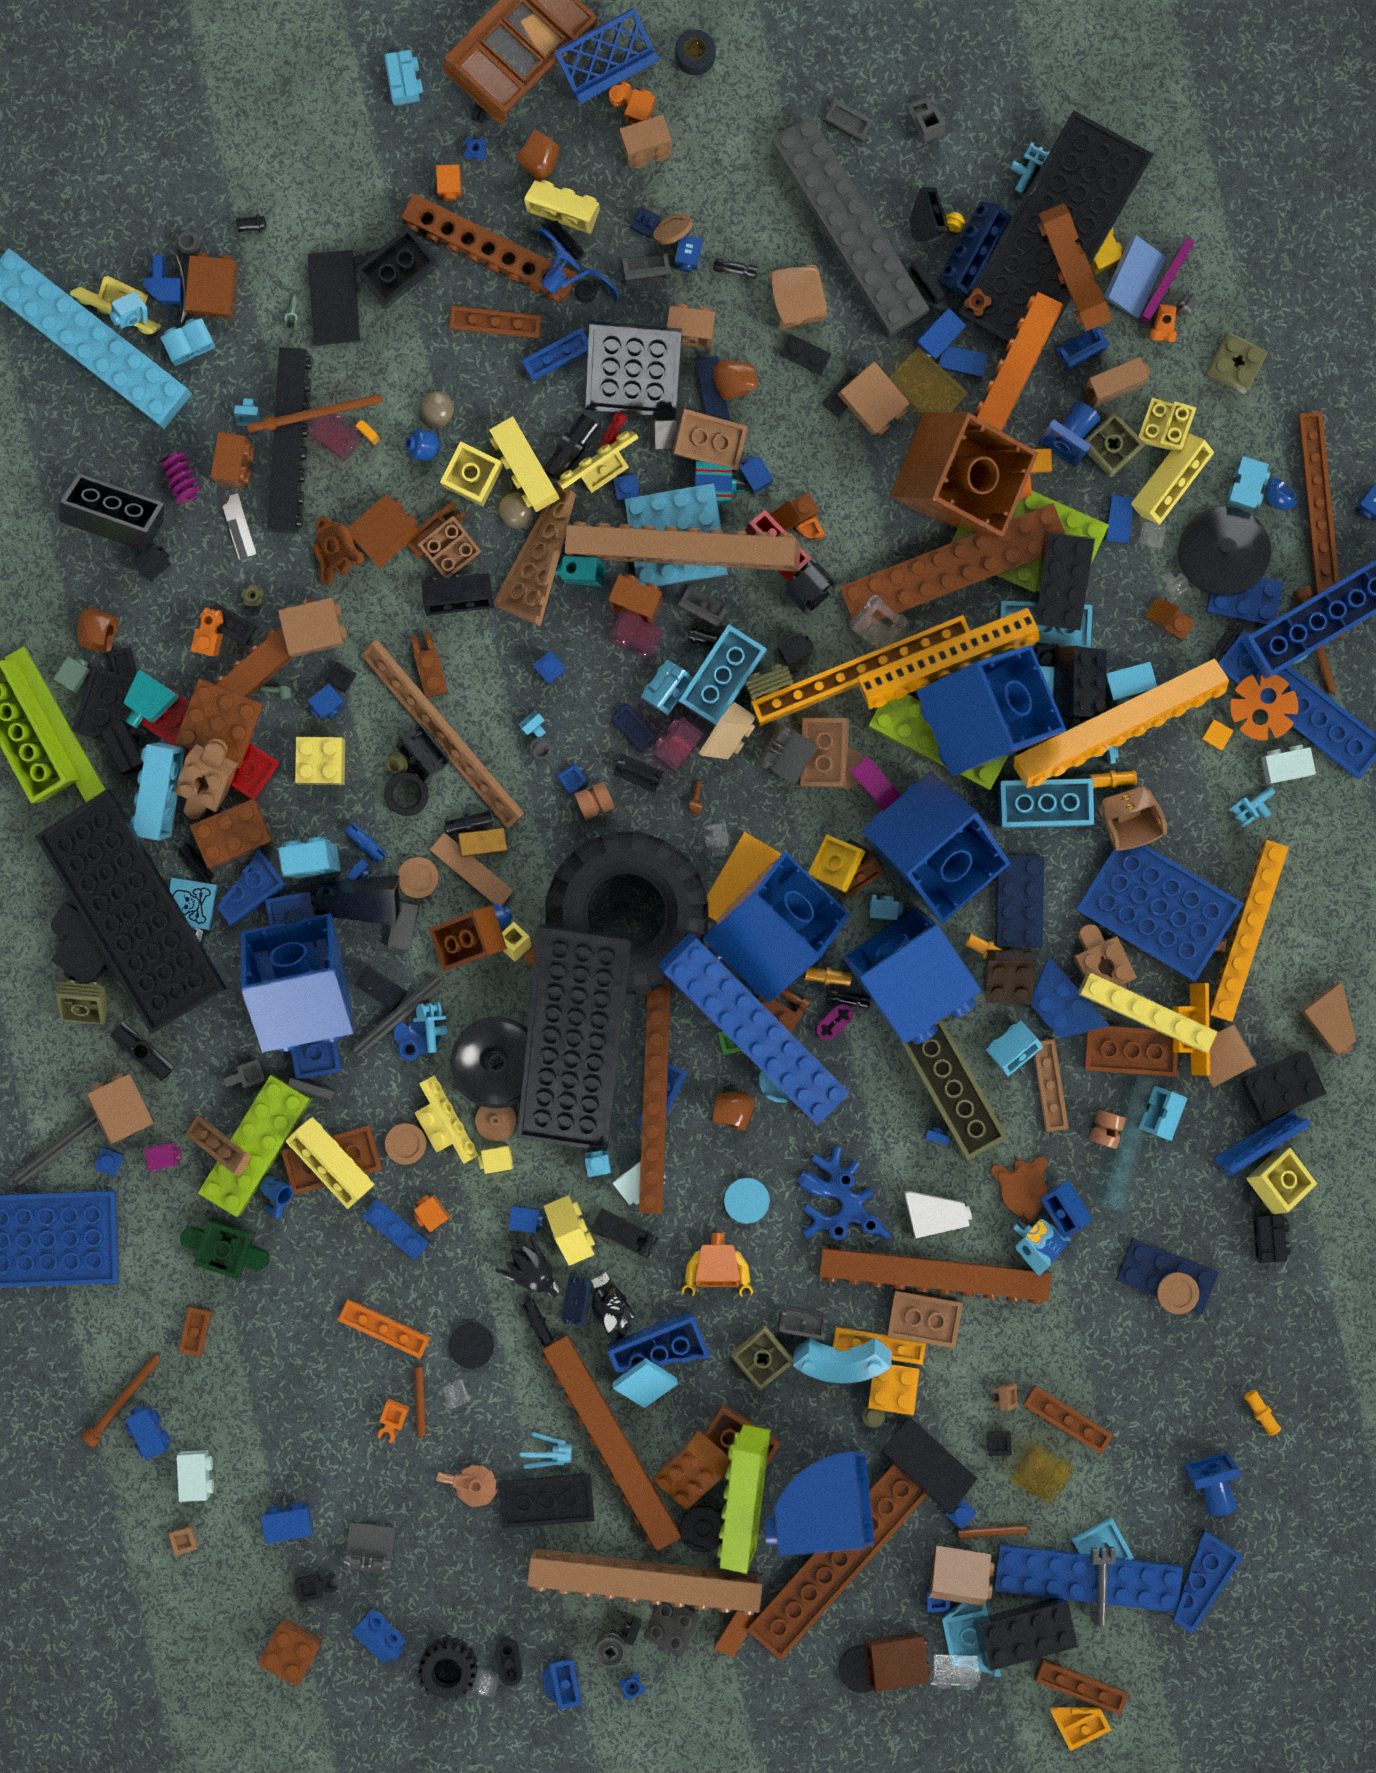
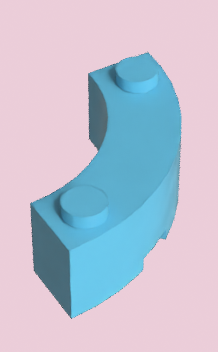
M809 1337L794 1349L793 1366L804 1374L822 1381L832 1383L861 1382L876 1377L891 1368V1350L876 1338L860 1346L851 1347L850 1350L840 1351L835 1350V1347L824 1345Z

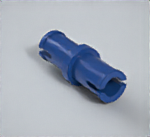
M355 822L345 830L344 833L359 845L358 849L360 851L364 850L377 864L387 855V852L372 840L373 837L371 835L368 836Z

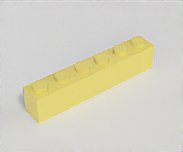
M1086 973L1077 994L1201 1052H1209L1217 1034V1031L1092 973Z

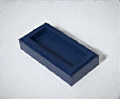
M628 703L610 718L639 752H642L657 738Z

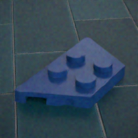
M1050 958L1045 965L1032 997V1004H1030L1060 1039L1109 1026L1085 997L1077 994L1078 989Z

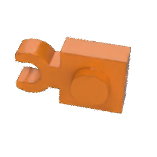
M388 1399L379 1421L385 1425L378 1432V1438L381 1439L384 1432H388L391 1436L389 1443H392L397 1436L396 1429H402L410 1407Z

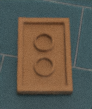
M682 409L672 454L695 461L731 467L732 471H738L748 426Z
M803 718L802 736L818 745V748L801 774L800 786L847 788L849 719Z
M894 1290L887 1336L955 1348L963 1302Z

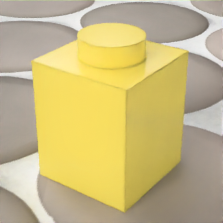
M511 923L502 932L507 949L503 950V952L514 962L531 948L530 936L516 923Z
M510 1145L484 1149L481 1151L482 1155L478 1156L480 1169H484L485 1174L514 1168Z

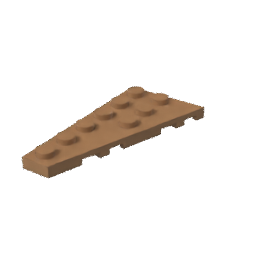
M556 485L554 489L560 499L543 508L494 599L495 607L540 627L576 493L567 488L562 489L559 485Z

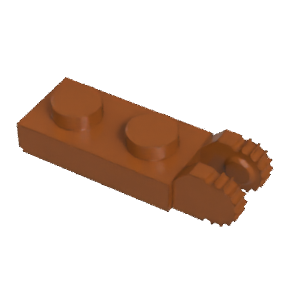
M453 501L440 512L437 511L419 527L420 533L407 544L419 559L425 556V553L418 546V543L446 522L444 517L456 507ZM461 512L455 516V519L460 523L466 515Z
M430 631L424 632V637L429 650L420 651L419 640L416 635L411 636L424 694L426 698L448 693L437 649L434 648Z

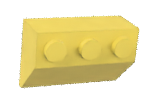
M541 180V182L534 181L524 199L528 213L551 221L557 220L560 224L591 234L600 210L599 203L596 202L595 198L584 195V197L575 195V192L568 188H562V190L555 188L552 183Z

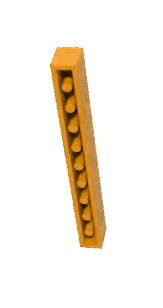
M964 615L751 701V707L759 726H763L858 687L857 676L969 632L970 629Z
M1215 659L1210 660L1015 756L1013 767L1026 788L1033 785L1039 786L1046 779L1052 776H1060L1066 769L1072 766L1082 765L1086 759L1092 756L1098 757L1105 753L1107 749L1113 746L1118 747L1133 736H1141L1147 729L1153 726L1159 727L1163 725L1167 719L1179 717L1192 707H1200L1206 700L1212 697L1218 698L1222 696L1227 690L1229 679Z

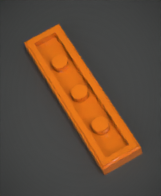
M350 1299L346 1300L338 1318V1321L421 1359L431 1338Z

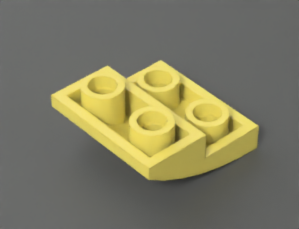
M1152 398L1138 437L1146 445L1182 451L1196 412V407L1176 401L1172 404Z

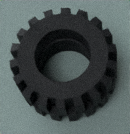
M444 1637L443 1641L438 1639L434 1641L433 1645L430 1644L423 1653L418 1667V1678L421 1679V1688H426L425 1693L427 1695L433 1694L432 1699L437 1700L439 1697L442 1698V1702H447L448 1699H451L453 1702L457 1701L459 1696L461 1698L464 1697L466 1692L471 1690L478 1670L476 1665L477 1657L473 1656V1649L471 1647L468 1649L465 1641L459 1643L458 1638L454 1637L453 1640H449V1637ZM446 1658L456 1661L461 1668V1675L457 1679L450 1681L440 1678L435 1671L436 1662Z

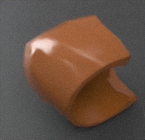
M534 129L526 144L518 151L515 159L534 179L542 180L553 172L561 147Z
M723 360L713 367L712 375L722 400L748 396V390H758L756 370L751 363Z
M84 608L80 612L77 621L78 644L90 650L111 652L114 635L119 624L118 617L97 608Z
M744 1091L716 1093L713 1123L729 1125L731 1129L736 1131H746L756 1105L755 1099Z

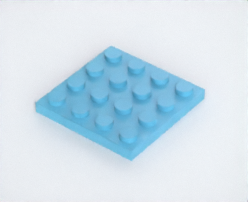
M713 483L625 499L628 525H632L636 529H641L642 526H654L655 529L663 531L664 527H676L682 532H687V528L701 529V532L710 533V529L721 530ZM634 562L637 581L643 585H646L648 582L656 586H664L728 575L727 567Z

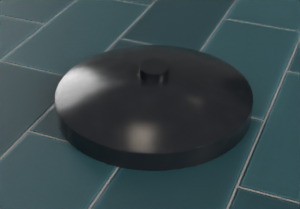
M1215 507L1195 516L1185 527L1178 546L1180 567L1189 582L1205 593L1221 597L1235 596L1254 587L1264 576L1271 558L1270 539L1263 525L1250 513L1234 507Z
M493 1016L475 1021L461 1032L451 1051L450 1069L456 1086L467 1099L479 1106L494 1109L509 1107L521 1101L528 1029L520 1022L511 1018Z

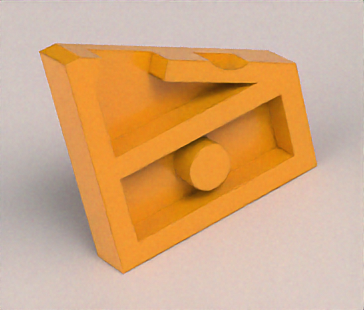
M1100 1707L1049 1708L1070 1751L1111 1731Z

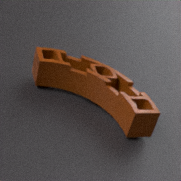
M1065 203L1039 213L1041 222L1037 224L1042 237L1047 236L1060 270L1056 272L1060 284H1065L1076 308V311L1073 313L1078 325L1083 324L1085 330L1088 331L1112 321L1106 300L1098 284L1094 281V275L1086 255L1082 251L1079 242L1075 243V240L1079 237Z

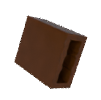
M918 1632L864 1641L869 1687L875 1692L929 1683L928 1675L931 1674L929 1662L926 1660L928 1643L926 1638Z

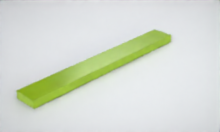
M23 646L4 657L5 660L15 659L80 779L75 784L85 802L106 790L26 647Z

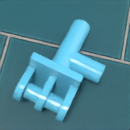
M1031 142L1023 158L1029 161L1027 167L1014 161L1010 168L1022 175L1015 188V191L1023 194L1036 167L1041 168L1049 152L1047 153L1042 150L1043 147L1037 148L1034 146L1035 143ZM1030 152L1034 153L1035 157L1030 156ZM1038 157L1043 158L1044 161L1041 162L1040 160H1038Z
M1269 786L1250 802L1246 797L1236 802L1229 811L1235 813V818L1242 822V827H1245L1260 816L1255 809L1266 819L1272 813L1263 802L1274 795L1275 791Z
M438 1002L433 1004L426 1003L425 1005L418 1004L416 1007L417 1018H413V1021H425L428 1053L437 1052L436 1036L446 1035L448 1029L446 1026L435 1027L434 1020L446 1019V1016H442L441 1005Z

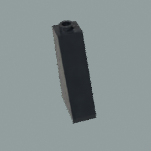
M391 875L320 883L317 891L313 892L311 904L315 906V915L331 913L334 918L395 926L401 913L400 876Z

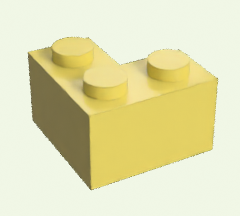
M568 1195L545 1205L544 1209L554 1238L569 1266L593 1256L592 1246L595 1245L591 1233H586L588 1229L583 1218L579 1219L582 1212L578 1203H573Z

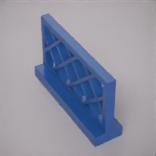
M631 8L553 51L572 89L571 92L575 100L580 104L659 61V57L649 41L635 8ZM630 16L635 21L632 32L622 29L624 20ZM608 28L616 30L612 43L602 40L603 33ZM620 32L631 35L627 48L616 45ZM635 37L643 39L646 48L639 52L631 50ZM588 39L596 41L593 54L582 51L583 44ZM600 43L611 46L607 59L596 56ZM615 48L626 51L624 59L619 63L611 60ZM568 50L576 52L573 65L565 63L561 54ZM580 54L591 57L587 70L577 67ZM595 59L606 62L604 70L599 74L592 72ZM575 69L586 73L584 82L577 86L573 81Z
M1293 1110L1287 1111L1215 1156L1214 1159L1224 1175L1229 1177L1311 1126L1308 1119L1297 1117Z

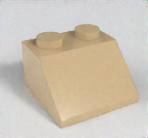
M733 702L717 723L699 754L722 759H729L733 752L738 754L745 744L741 740L744 736L748 738L755 728L752 723L756 716Z

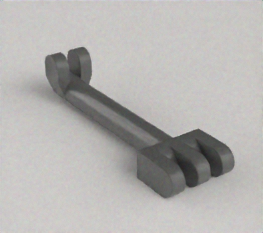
M1114 1546L1108 1547V1556L1106 1547H1100L1099 1556L1097 1547H1091L1090 1562L1093 1565H1098L1097 1612H1091L1090 1617L1094 1624L1105 1626L1107 1623V1564H1115L1116 1550Z

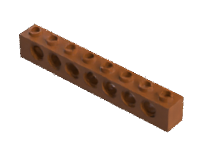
M414 193L401 217L405 228L409 226L414 233L420 231L426 234L425 238L431 242L437 243V241L446 244L445 247L454 253L460 251L466 254L465 257L474 263L481 261L486 264V268L495 273L501 271L507 274L506 278L515 283L521 281L527 284L526 287L535 293L542 291L553 302L559 303V301L566 303L576 283L574 281L565 288L561 286L552 295L540 281L545 277L554 262ZM430 216L434 219L431 224L425 225L422 223L423 218ZM447 226L454 228L453 232L449 235L442 233V230ZM467 236L474 238L473 243L469 245L463 244L462 241ZM487 246L495 249L490 255L483 253V249ZM507 256L515 258V261L510 265L503 263L504 258ZM527 266L535 268V272L531 275H526L523 273V270ZM566 268L561 270L567 276L564 279L565 281L577 275Z

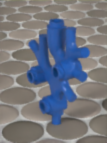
M833 1146L829 1160H825L815 1153L810 1161L831 1175V1180L825 1182L812 1172L803 1170L796 1182L799 1183L802 1189L814 1196L837 1198L841 1203V1209L836 1215L827 1216L807 1203L802 1211L811 1216L814 1222L803 1230L805 1236L809 1238L818 1231L826 1230L829 1231L833 1239L842 1240L847 1236L848 1225L850 1223H857L861 1225L865 1233L874 1236L879 1235L884 1240H887L891 1233L883 1228V1224L874 1215L868 1214L863 1208V1203L874 1195L871 1189L867 1188L861 1193H853L850 1190L855 1182L854 1173L860 1164L852 1160L847 1168H841L840 1156L842 1147ZM843 1176H849L848 1183H842L841 1179ZM868 1221L874 1222L872 1228L866 1227ZM836 1227L842 1228L840 1234L834 1233Z

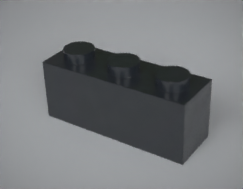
M479 572L467 576L454 575L450 578H431L421 581L426 616L494 608L490 573Z

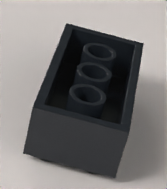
M78 473L61 499L59 507V522L144 552L161 527L164 517L163 502Z
M1045 531L1032 613L1036 625L1081 630L1095 538Z
M1051 1598L973 1620L982 1662L990 1671L1078 1647L1069 1603L1063 1598Z

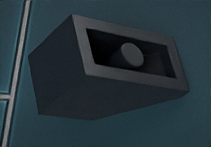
M922 187L919 190L909 218L911 232L915 241H930L950 231L937 187Z
M371 966L365 968L354 984L393 1010L398 1007L408 992Z

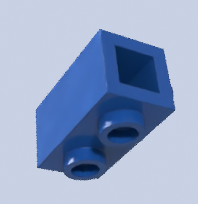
M140 1405L130 1410L131 1415L125 1419L127 1422L125 1427L129 1435L134 1436L137 1443L135 1448L140 1457L143 1456L146 1461L171 1447L169 1444L171 1442L170 1436L166 1430H162L159 1424L161 1419L156 1409L153 1410L151 1405L146 1408Z
M374 1609L365 1614L350 1631L382 1664L389 1659L394 1661L403 1651L400 1647L406 1641L400 1632L388 1624L383 1615Z

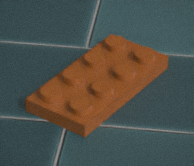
M1107 1026L1086 1032L1084 1070L1177 1077L1178 1053H1173V1038L1154 1029Z
M371 1125L330 1136L353 1159L354 1163L363 1173L368 1174L383 1169ZM292 1148L281 1151L290 1185L294 1190L293 1195L326 1186Z

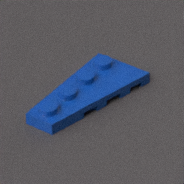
M1204 1529L1202 1530L1184 1582L1178 1607L1172 1617L1173 1621L1191 1633H1194L1243 1558L1242 1554Z

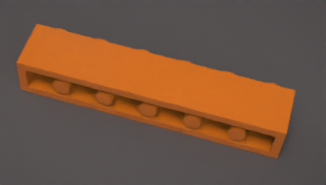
M1039 292L1036 297L1031 296L1026 306L1029 309L1026 318L1021 317L1016 327V330H1019L1015 339H1010L1006 347L1008 355L1005 360H1000L995 370L998 372L995 381L991 380L985 392L988 393L985 402L980 401L975 411L978 414L977 418L1003 431L1064 306L1062 303Z

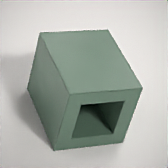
M68 656L54 677V680L71 691L78 693L90 675L91 669L87 667L88 662L76 656L73 659Z

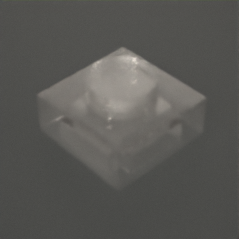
M1143 521L1138 544L1161 549L1167 526Z

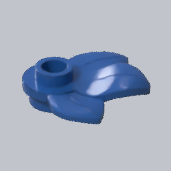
M413 1021L409 1027L402 1022L396 1025L394 1038L399 1044L398 1053L402 1059L412 1061L417 1059L420 1054H430L427 1051L425 1021ZM436 1036V1047H437V1045H438V1043H439V1037ZM408 1045L414 1047V1051L411 1054L406 1052V1046Z

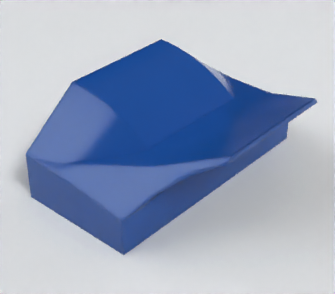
M573 1657L550 1662L549 1667L541 1672L546 1697L555 1701L559 1710L582 1705Z

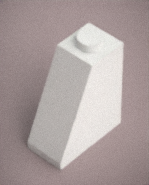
M904 1191L915 1238L970 1226L968 1220L972 1219L969 1206L965 1207L962 1201L913 1191Z

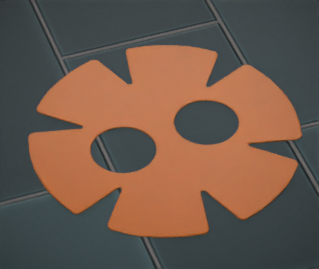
M1261 674L1259 686L1255 677L1251 675L1241 681L1236 687L1235 691L1244 697L1245 700L1231 699V715L1234 722L1247 718L1240 728V731L1245 735L1257 740H1268V727H1270L1275 738L1284 735L1292 727L1294 722L1286 717L1284 713L1298 714V700L1295 691L1281 695L1289 685L1285 679L1275 674L1264 679ZM1265 688H1272L1276 692V700L1271 704H1266L1261 700L1260 694ZM1258 709L1265 710L1268 714V721L1264 725L1255 724L1252 719L1254 711Z

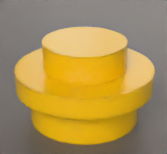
M951 212V214L945 215L950 231L960 232L965 227L966 221L961 214Z

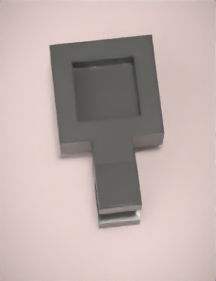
M259 1059L237 1066V1074L223 1078L226 1087L242 1082L243 1088L266 1081Z

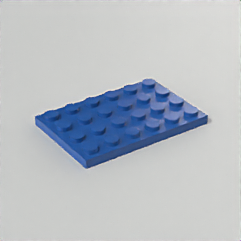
M1143 845L1128 850L1114 851L1113 849L1076 911L1195 982L1243 906V903L1150 847Z
M116 1190L0 1195V1288L119 1283Z

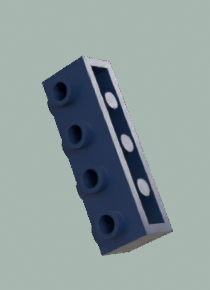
M979 202L937 279L949 292L969 296L1011 219V216L1000 205Z

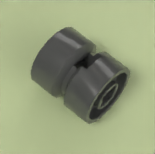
M607 1630L598 1637L595 1656L602 1666L614 1668L623 1662L626 1649L624 1637L615 1630Z

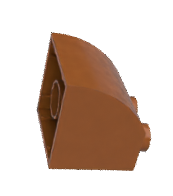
M924 412L890 497L940 522L971 532L1003 538L1038 452L968 412Z

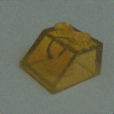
M1031 1441L1010 1482L1051 1504L1066 1487L1076 1467L1070 1461Z

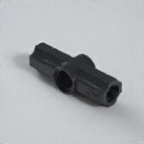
M582 413L569 433L566 432L555 448L556 451L543 467V470L549 476L559 481L561 479L560 476L568 470L571 463L580 457L586 447L585 444L597 429L598 424Z
M122 1021L112 1031L110 1037L130 1053L135 1061L140 1062L160 1081L168 1077L175 1068L168 1059L154 1048L152 1043L146 1041L125 1021ZM141 1045H144L148 1050L144 1058L138 1054V1048Z

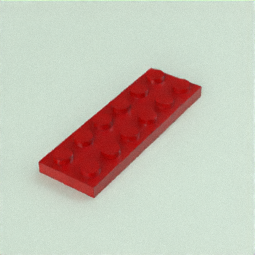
M178 695V700L156 722L152 723L144 718L141 725L167 743L184 747L175 743L190 702ZM250 743L241 768H236L231 786L249 798L256 800L280 763ZM186 747L185 755H188L192 749Z

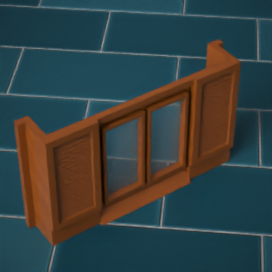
M500 0L444 57L445 66L442 68V71L502 125L507 120V112L558 61L553 51L584 35L590 28L593 30L599 27L601 23L598 22V17L580 0Z

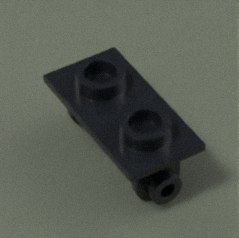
M622 754L613 775L655 793L664 772Z

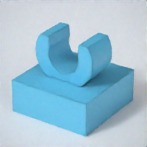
M244 398L243 406L235 405L234 416L237 425L247 426L249 423L260 421L258 407L253 405V399Z
M536 710L518 724L527 735L532 731L537 737H541L546 733L540 726L545 720Z

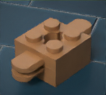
M211 739L204 748L196 744L186 756L174 793L186 798L183 811L191 819H200L207 808L216 812L228 794L238 763L225 758L227 745L221 739Z
M1089 924L1080 928L1078 938L1084 951L1072 957L1082 978L1084 979L1086 973H1092L1127 989L1125 983L1137 977L1118 937L1114 936L1104 940L1096 925Z

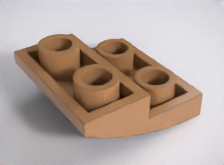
M454 516L418 543V546L444 578H450L481 553V550Z
M1235 1024L1218 1032L1210 1047V1075H1207L1213 1087L1257 1065Z

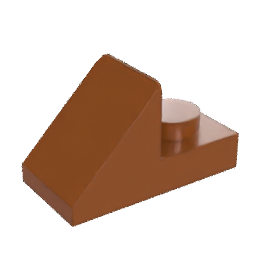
M809 492L791 502L787 501L772 512L770 516L787 532L817 515L820 511Z
M1160 598L1154 600L1144 616L1180 641L1185 639L1196 622L1178 610L1179 606Z

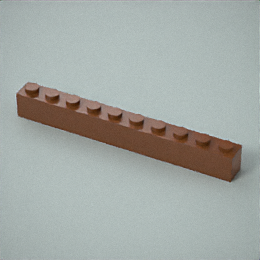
M821 1247L819 1276L823 1277V1281L837 1282L838 1278L846 1279V1283L859 1285L860 1281L869 1282V1286L883 1287V1283L892 1284L894 1289H905L906 1286L915 1287V1291L928 1292V1288L938 1289L937 1293L951 1294V1291H959L961 1296L974 1297V1293L983 1294V1298L997 1299V1296H1006L1007 1301L1019 1302L1020 1298L1029 1299V1303L1042 1304L1043 1301H1049L1052 1275L1049 1271H1044L1039 1276L1033 1269Z
M568 1333L544 1346V1353L541 1354L547 1366H552L555 1371L553 1377L559 1387L563 1385L567 1393L564 1396L570 1407L575 1406L578 1412L576 1414L578 1422L582 1427H587L589 1431L587 1437L593 1447L597 1445L601 1453L598 1456L604 1467L609 1466L612 1472L610 1474L612 1482L616 1487H621L623 1491L621 1497L627 1507L631 1506L635 1512L633 1518L638 1527L643 1526L647 1534L644 1537L650 1547L654 1546L656 1551L681 1538L680 1530Z

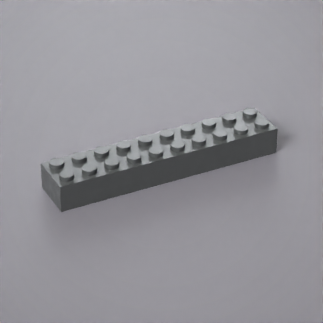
M812 116L807 117L774 137L771 144L772 149L887 337L894 336L927 316L929 312L928 305Z

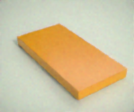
M744 832L707 895L709 917L717 921L745 889L782 853Z

